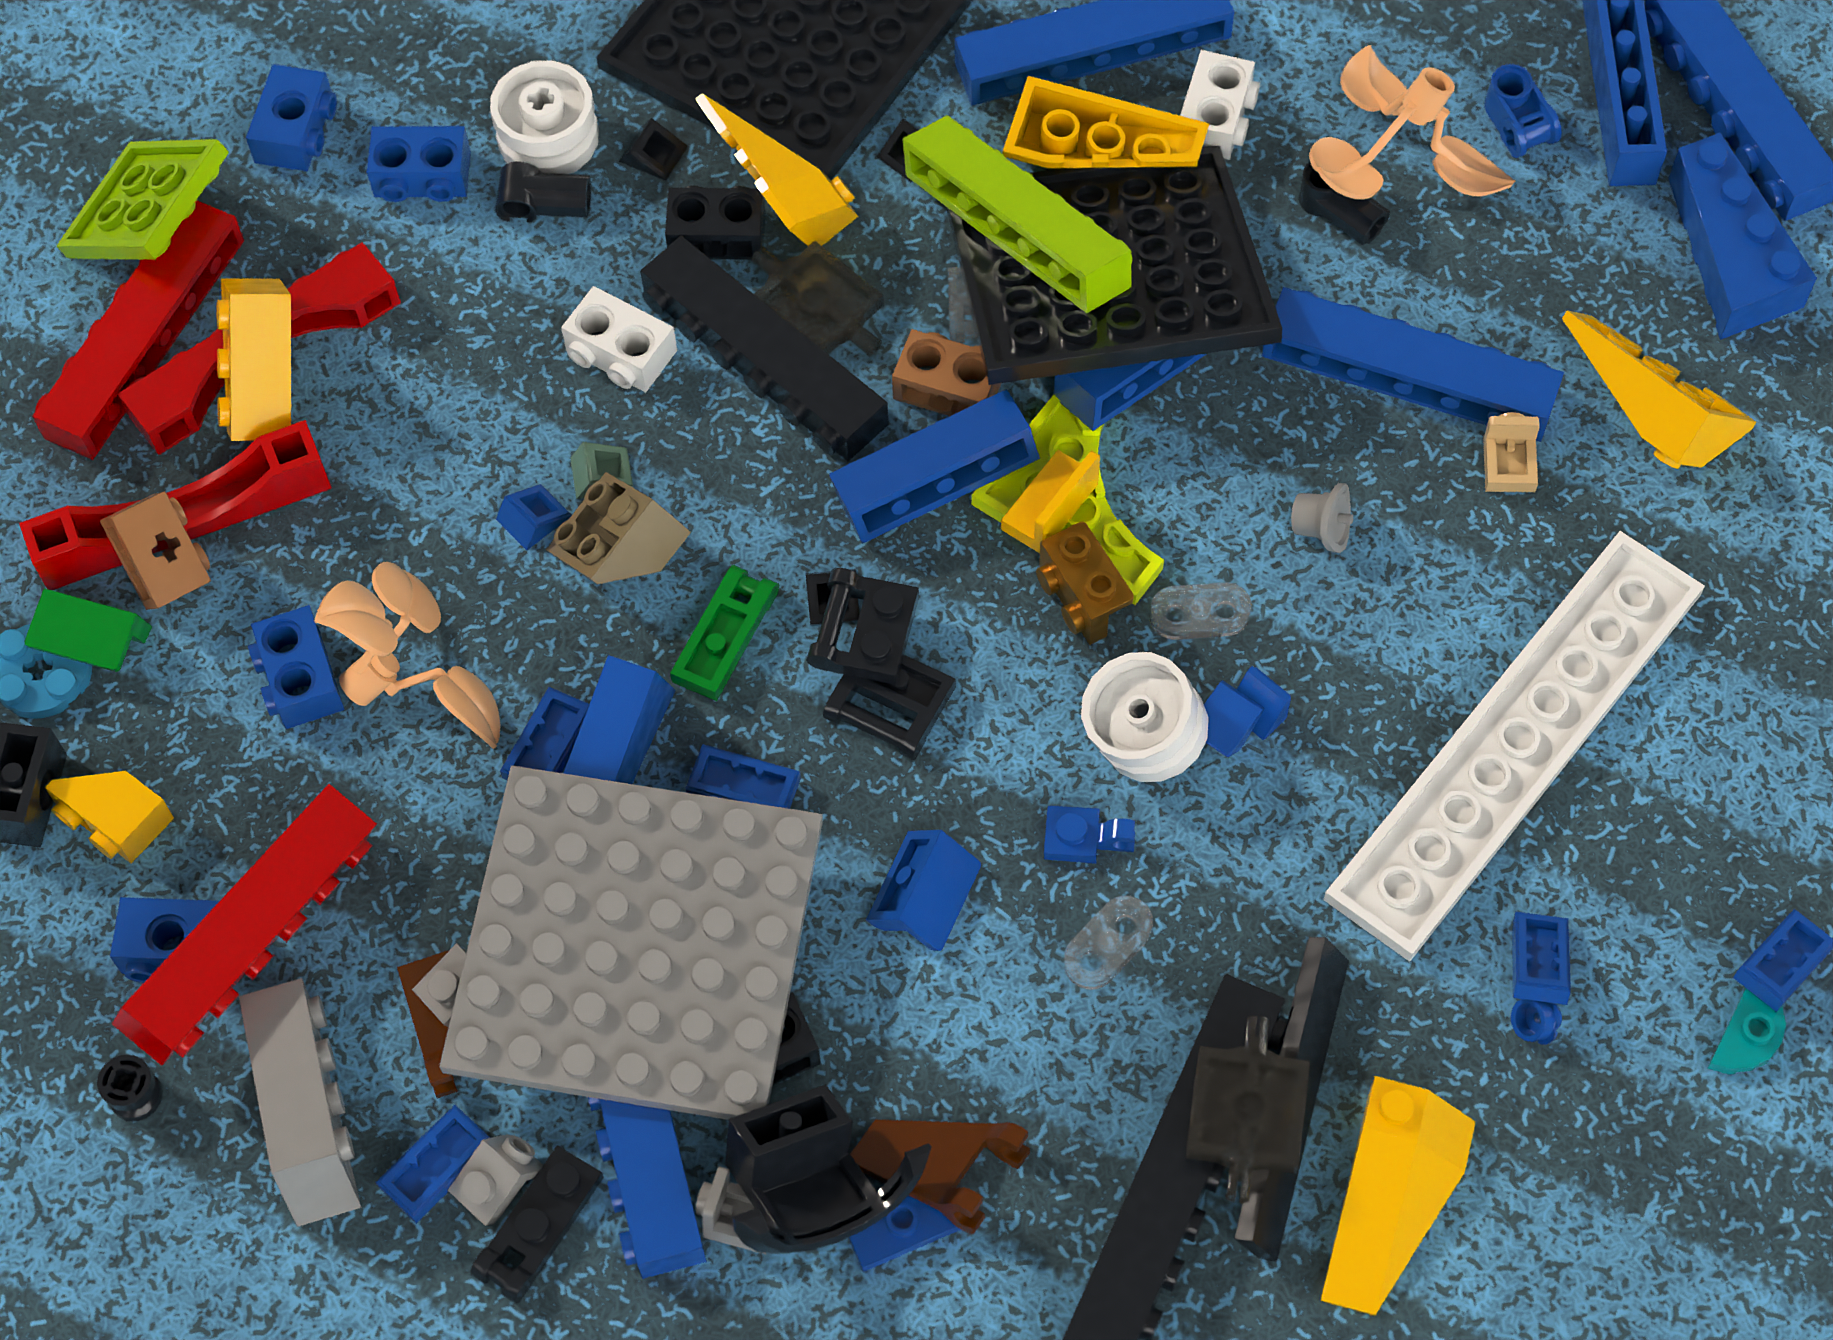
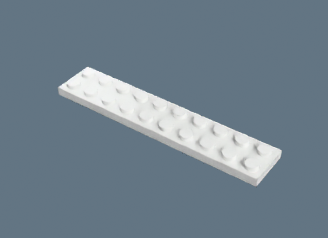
M1619 531L1325 892L1324 901L1410 962L1698 600L1705 586L1625 533Z

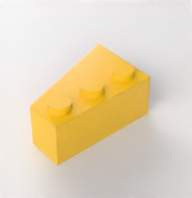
M221 278L222 300H217L216 313L218 330H223L224 349L217 350L218 378H225V397H218L219 427H227V433L231 441H254L259 436L291 425V294L280 279Z

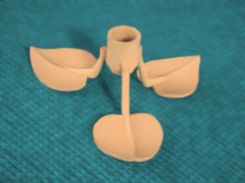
M1371 45L1357 52L1346 64L1340 78L1342 90L1361 109L1369 112L1381 110L1386 116H1398L1397 119L1370 151L1362 157L1352 145L1333 137L1319 139L1314 143L1309 153L1313 169L1319 173L1324 182L1333 190L1353 199L1371 198L1381 189L1384 180L1382 175L1369 163L1373 161L1407 119L1416 125H1425L1427 122L1435 120L1430 146L1437 153L1433 160V167L1438 175L1452 188L1469 196H1486L1508 189L1516 181L1466 142L1452 136H1443L1441 138L1444 121L1450 113L1444 105L1455 90V85L1447 74L1436 68L1426 67L1407 90L1404 84L1380 62Z
M383 562L372 573L373 588L380 600L366 587L348 580L338 583L325 595L317 610L314 622L337 630L366 650L357 661L339 676L340 686L350 700L358 705L367 706L384 690L392 697L399 690L429 680H435L433 682V689L442 704L492 749L497 747L500 738L498 707L489 688L473 673L460 666H453L447 673L441 668H435L408 678L396 680L400 665L392 652L397 647L398 638L407 629L410 622L419 630L428 634L434 631L441 622L438 604L423 582L411 573L402 570L395 563ZM383 604L394 613L401 615L400 621L394 629L392 628V622L385 619L386 614Z

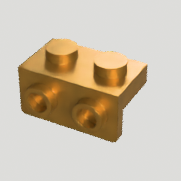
M1083 521L1078 522L1040 542L1039 568L1036 569L1038 580L1049 596L1056 593L1063 603L1064 607L1061 608V612L1070 631L1073 634L1082 632L1089 645L1107 637L1109 615L1132 604L1134 595L1088 525Z

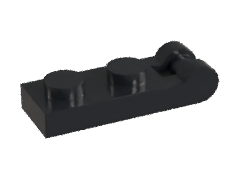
M557 1145L493 1240L479 1253L471 1267L470 1275L484 1284L490 1280L503 1288V1296L516 1304L520 1303L603 1180V1173ZM510 1249L525 1258L516 1269L502 1262Z

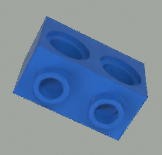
M372 126L367 175L374 197H382L390 202H401L407 197H429L438 202H446L453 199V197H467L471 150L465 126Z
M310 605L251 624L256 643L248 645V650L257 674L266 672L269 682L268 686L261 687L262 696L270 717L279 714L286 729L345 710L318 624L314 622L315 617ZM289 644H296V646L292 650L285 653H278V651L282 647ZM299 687H309V689L301 695H291V693Z

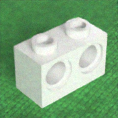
M1201 50L1180 116L1209 123L1202 148L1220 146L1224 159L1230 160L1234 145L1243 146L1246 138L1249 119L1243 118L1245 108L1254 110L1257 102L1260 82L1253 81L1255 62Z
M595 286L590 289L561 327L566 352L571 360L584 368H590L591 365L605 371L616 385L624 389H630L631 386H634L646 393L678 351L673 326ZM596 332H604L600 335H591ZM638 352L644 353L640 356H630Z

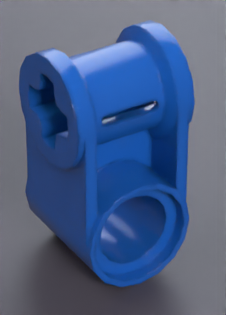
M1514 64L1502 65L1497 68L1492 74L1484 107L1486 113L1500 132L1501 139L1513 158L1524 156L1527 149L1547 142L1551 145L1559 142L1562 136L1559 118L1552 106L1543 97L1531 74L1525 68Z

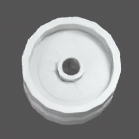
M531 61L513 68L498 81L491 94L490 112L496 130L498 147L506 163L526 162L536 166L541 173L571 174L578 171L591 159L598 146V123L594 113L592 91L583 75L571 66L556 61Z
M1152 652L1127 653L1108 661L1092 676L1083 694L1081 719L1089 739L1120 774L1136 781L1162 782L1183 773L1198 759L1208 738L1209 717L1202 698L1192 687L1186 675L1170 659Z

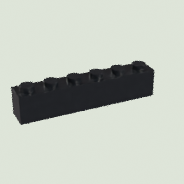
M680 236L640 270L644 290L642 293L643 299L655 313L661 315L666 312L674 318L679 331L689 341L696 342L698 339L709 347L711 356L722 368L729 370L733 367L743 375L745 384L756 396L760 398L766 395L778 404L780 413L793 426L803 424L813 433L815 442L825 453L833 455L837 452L849 462L889 425L887 401L684 237Z

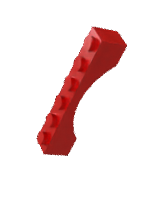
M363 242L348 251L337 254L331 262L310 275L298 278L287 288L291 294V338L310 332L335 328H362L401 304L394 279ZM216 329L210 337L187 351L177 353L168 363L147 376L135 379L126 389L118 393L128 417L158 456L200 430L208 408L225 385V378H218L217 350L224 349L223 330Z
M303 420L259 436L242 453L221 468L195 482L166 494L169 499L174 497L181 505L187 518V524L183 527L190 540L330 490L332 487L307 422ZM138 501L103 506H65L20 522L19 525L32 564L48 590H55L121 566L122 563L100 520ZM165 540L157 541L158 545L151 550L152 554L168 549L167 542Z

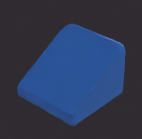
M539 484L505 496L496 520L527 551L572 515Z
M1252 666L1249 668L1237 690L1265 708L1252 732L1264 740L1287 718L1291 695L1257 667L1254 668Z
M1222 680L1204 703L1209 717L1206 744L1227 757L1234 755L1245 744L1265 708Z

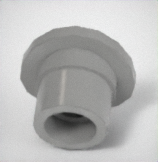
M1338 483L1334 486L1331 493H1299L1294 500L1291 514V525L1294 534L1318 538L1322 541L1326 550L1330 552L1341 553L1346 549L1350 524L1353 523L1348 485L1346 483Z

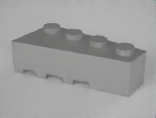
M302 978L239 996L271 1173L297 1227L361 1208L350 1159L355 1158L354 1149L346 1126L342 1127L340 1115L345 1113L344 1101L337 1081L332 1083L329 1071L336 1070V1062L329 1039H321L319 1031L320 1028L328 1026L320 996L310 998Z

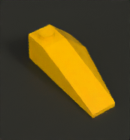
M1028 76L1002 154L1004 157L1044 168L1197 167L1209 123Z
M703 93L695 99L722 138L732 149H737L738 152L734 154L735 157L756 180L754 184L788 230L813 251L824 245L859 217L849 204L855 197L839 176H836L831 181L820 169Z
M1567 310L1562 317V320L1639 435L1656 448L1653 453L1654 456L1666 465L1679 469L1681 465L1702 468L1750 432L1756 424L1755 420L1707 387L1702 391L1687 382H1676L1675 380L1681 371L1670 364H1664L1646 355L1642 360L1638 357L1643 349L1638 344L1593 316Z
M1378 1076L1374 1077L1367 1098L1320 1301L1375 1316L1464 1175L1476 1122L1430 1090Z

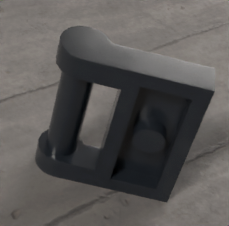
M846 568L832 569L827 584L831 592L817 642L810 645L806 659L807 663L816 669L896 685L919 600V587L859 576L854 571ZM849 598L862 599L863 604L850 651H840L836 648Z
M904 655L896 685L843 674L826 703L823 718L835 724L843 721L900 748L899 753L914 761L955 690L956 679ZM855 693H858L914 721L908 730L852 704L850 701Z

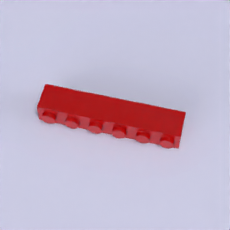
M196 200L195 209L192 214L180 223L171 236V243L168 249L157 257L156 260L139 261L138 267L128 281L118 287L113 302L102 318L92 324L87 339L76 355L71 356L66 361L61 376L52 389L39 399L32 417L45 440L94 460L126 413L118 393L126 389L135 379L147 376L156 370L244 242L234 215Z
M328 784L120 1008L112 1025L161 1066L165 1064L174 1052L184 1058L204 1035V1032L198 1028L203 1020L210 1013L217 1019L224 1014L239 996V993L233 987L240 979L246 975L253 981L274 957L268 949L278 937L287 943L308 919L301 913L312 900L320 906L340 884L341 881L335 877V874L344 864L353 870L371 850L373 845L366 839L377 823L333 786Z

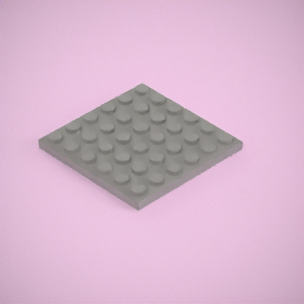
M511 765L439 1067L442 1073L726 1120L769 1105L823 824L822 814Z

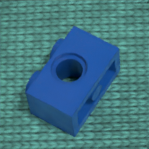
M272 64L246 136L254 163L308 172L313 156L319 157L323 150L324 133L322 129L325 120H332L337 108V96L335 92L331 91L326 72Z
M120 897L110 958L119 971L125 974L126 978L144 983L176 949L163 950L166 942L178 936L184 937V940L219 901Z

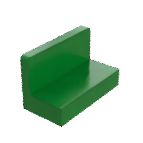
M44 588L24 643L31 649L118 672L122 667L131 640L145 644L153 626L136 613Z

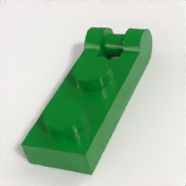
M732 565L725 574L671 670L670 677L672 683L717 701L766 611H769L779 592V583L767 578L759 581L749 577L748 570ZM739 594L750 598L748 604L735 600V598H738Z

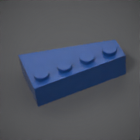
M1718 133L1678 148L1668 180L1684 229L1687 230L1693 258L1702 276L1705 286L1704 292L1709 306L1711 305L1716 320L1715 326L1720 340L1804 308L1817 277L1722 134Z

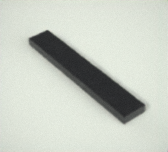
M1309 937L1235 1233V1240L1257 1258L1277 1262L1349 963V960L1326 937Z

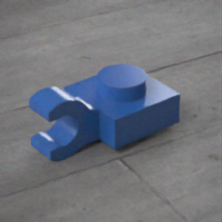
M1048 806L1044 859L1096 864L1097 849L1134 852L1135 820L1119 818L1099 823L1100 809Z

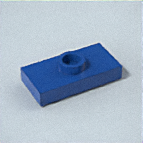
M548 687L500 770L502 778L508 780L511 765L562 773L569 760L589 704Z
M702 744L685 790L686 793L790 809L801 776L800 771Z
M1793 909L1744 962L1733 978L1777 1012L1832 951L1833 938L1797 910Z
M1515 912L1512 928L1513 998L1568 1005L1571 983L1569 925L1567 918Z
M454 1105L375 1183L411 1220L417 1223L449 1192L447 1190L481 1141L490 1137Z
M907 1196L887 1216L867 1229L848 1237L864 1272L961 1229L956 1227L939 1210Z

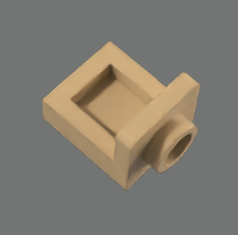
M1509 412L1489 418L1483 439L1485 492H1536L1538 485L1536 438L1540 428L1538 417H1528L1521 413Z

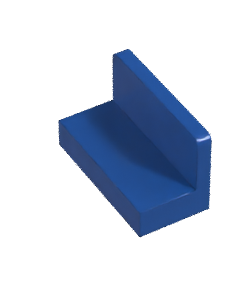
M942 830L908 831L866 921L883 931H907L928 949L941 951L980 870V861Z

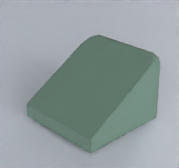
M582 442L570 457L576 499L584 498L590 486L599 481L605 472L633 487L628 450L625 447Z

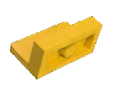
M1057 450L1001 519V530L1040 553V542L1059 533L1098 485L1100 455L1091 450L1084 460L1079 463L1060 450Z

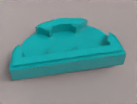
M1745 988L1707 1068L1725 1074H1735L1736 1072L1751 1071L1767 1064L1783 1042L1786 1028L1783 1006L1776 1012Z

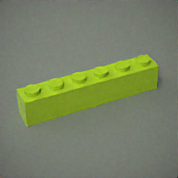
M946 115L903 138L906 176L1085 313L1091 312L1132 288L1131 249L1123 241L1114 238L1099 227L1093 219L1077 211L1065 202L1059 194L1050 191L1035 180L1029 172L1023 171L1005 158L999 150L993 149L975 136L969 128L963 127Z

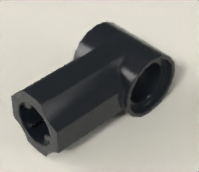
M526 162L507 163L501 168L495 212L499 218L509 222L510 218H527V222H533L537 215L587 217L591 203L592 184L590 175L541 173L536 166Z
M1308 162L1304 167L1299 202L1305 212L1313 216L1325 217L1361 245L1365 243L1370 244L1388 222L1390 211L1373 198L1353 199L1336 192L1313 169L1311 162Z

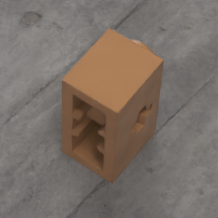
M165 491L150 495L100 520L146 610L160 608L211 582L206 571L210 569L206 553L197 542L192 544L183 527L187 524V518L181 505L174 497L169 499ZM165 540L168 549L162 553L163 556L155 557L151 549L158 545L157 541Z

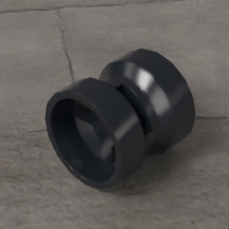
M120 1055L104 1064L98 1074V1092L117 1117L125 1121L137 1122L148 1118L159 1107L163 1095L162 1086L143 1059L135 1055Z

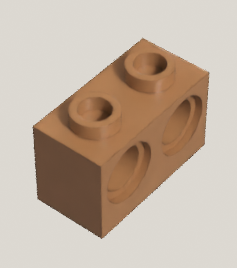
M911 329L892 374L893 399L948 416L997 394L1001 383L988 384L979 346H968L951 341L939 333H924ZM924 366L934 367V369L931 370H922L919 368ZM974 379L980 382L975 384H969L965 381Z

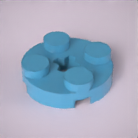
M30 624L18 629L5 630L0 634V703L4 707L24 718H46L61 713L70 707L69 703L74 701L80 692L83 694L91 679L92 665L29 648L25 645L24 641ZM39 660H44L47 665H53L52 670L44 671L43 679L35 680L32 673L27 672Z

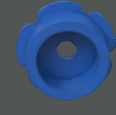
M1520 999L1512 1008L1511 1024L1514 1032L1522 1040L1538 1041L1539 1044L1545 1045L1551 1043L1557 1037L1556 1030L1562 1024V1015L1559 1006L1555 1003Z

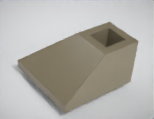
M605 472L599 481L590 486L583 502L569 520L563 522L558 527L554 539L545 550L594 583L603 584L661 572L691 532L652 498Z

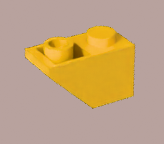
M127 771L55 779L45 787L56 804L51 809L55 816L72 830H76L80 824L92 833L88 838L89 841L109 859H113L118 853L128 862L132 863L174 819L165 801Z

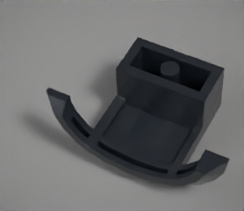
M826 1084L732 1117L728 1121L725 1165L730 1169L731 1174L754 1206V1209L733 1216L734 1231L747 1247L757 1252L769 1254L811 1251L838 1243L867 1229L898 1207L920 1180L930 1155L931 1145L928 1143L905 1152L898 1170L877 1192L849 1153L853 1121Z

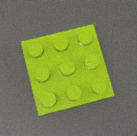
M218 139L130 141L56 247L69 259L156 260L157 257L168 249L171 243L170 238L180 223L192 214L195 209V201L204 188L218 176L219 167L229 151Z

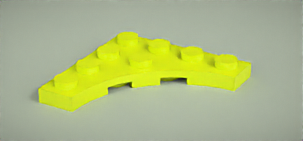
M1053 394L1029 424L1040 459L976 489L972 494L971 505L1001 523V519L1057 450H1060L1079 463L1084 460L1091 450L1098 454L1100 436L1104 424L1092 431L1063 406L1060 400ZM1099 467L1098 485L1061 531L1078 522H1085L1134 595L1132 604L1136 605L1162 572L1164 559L1141 543L1124 525L1121 519H1116L1105 497L1106 491Z

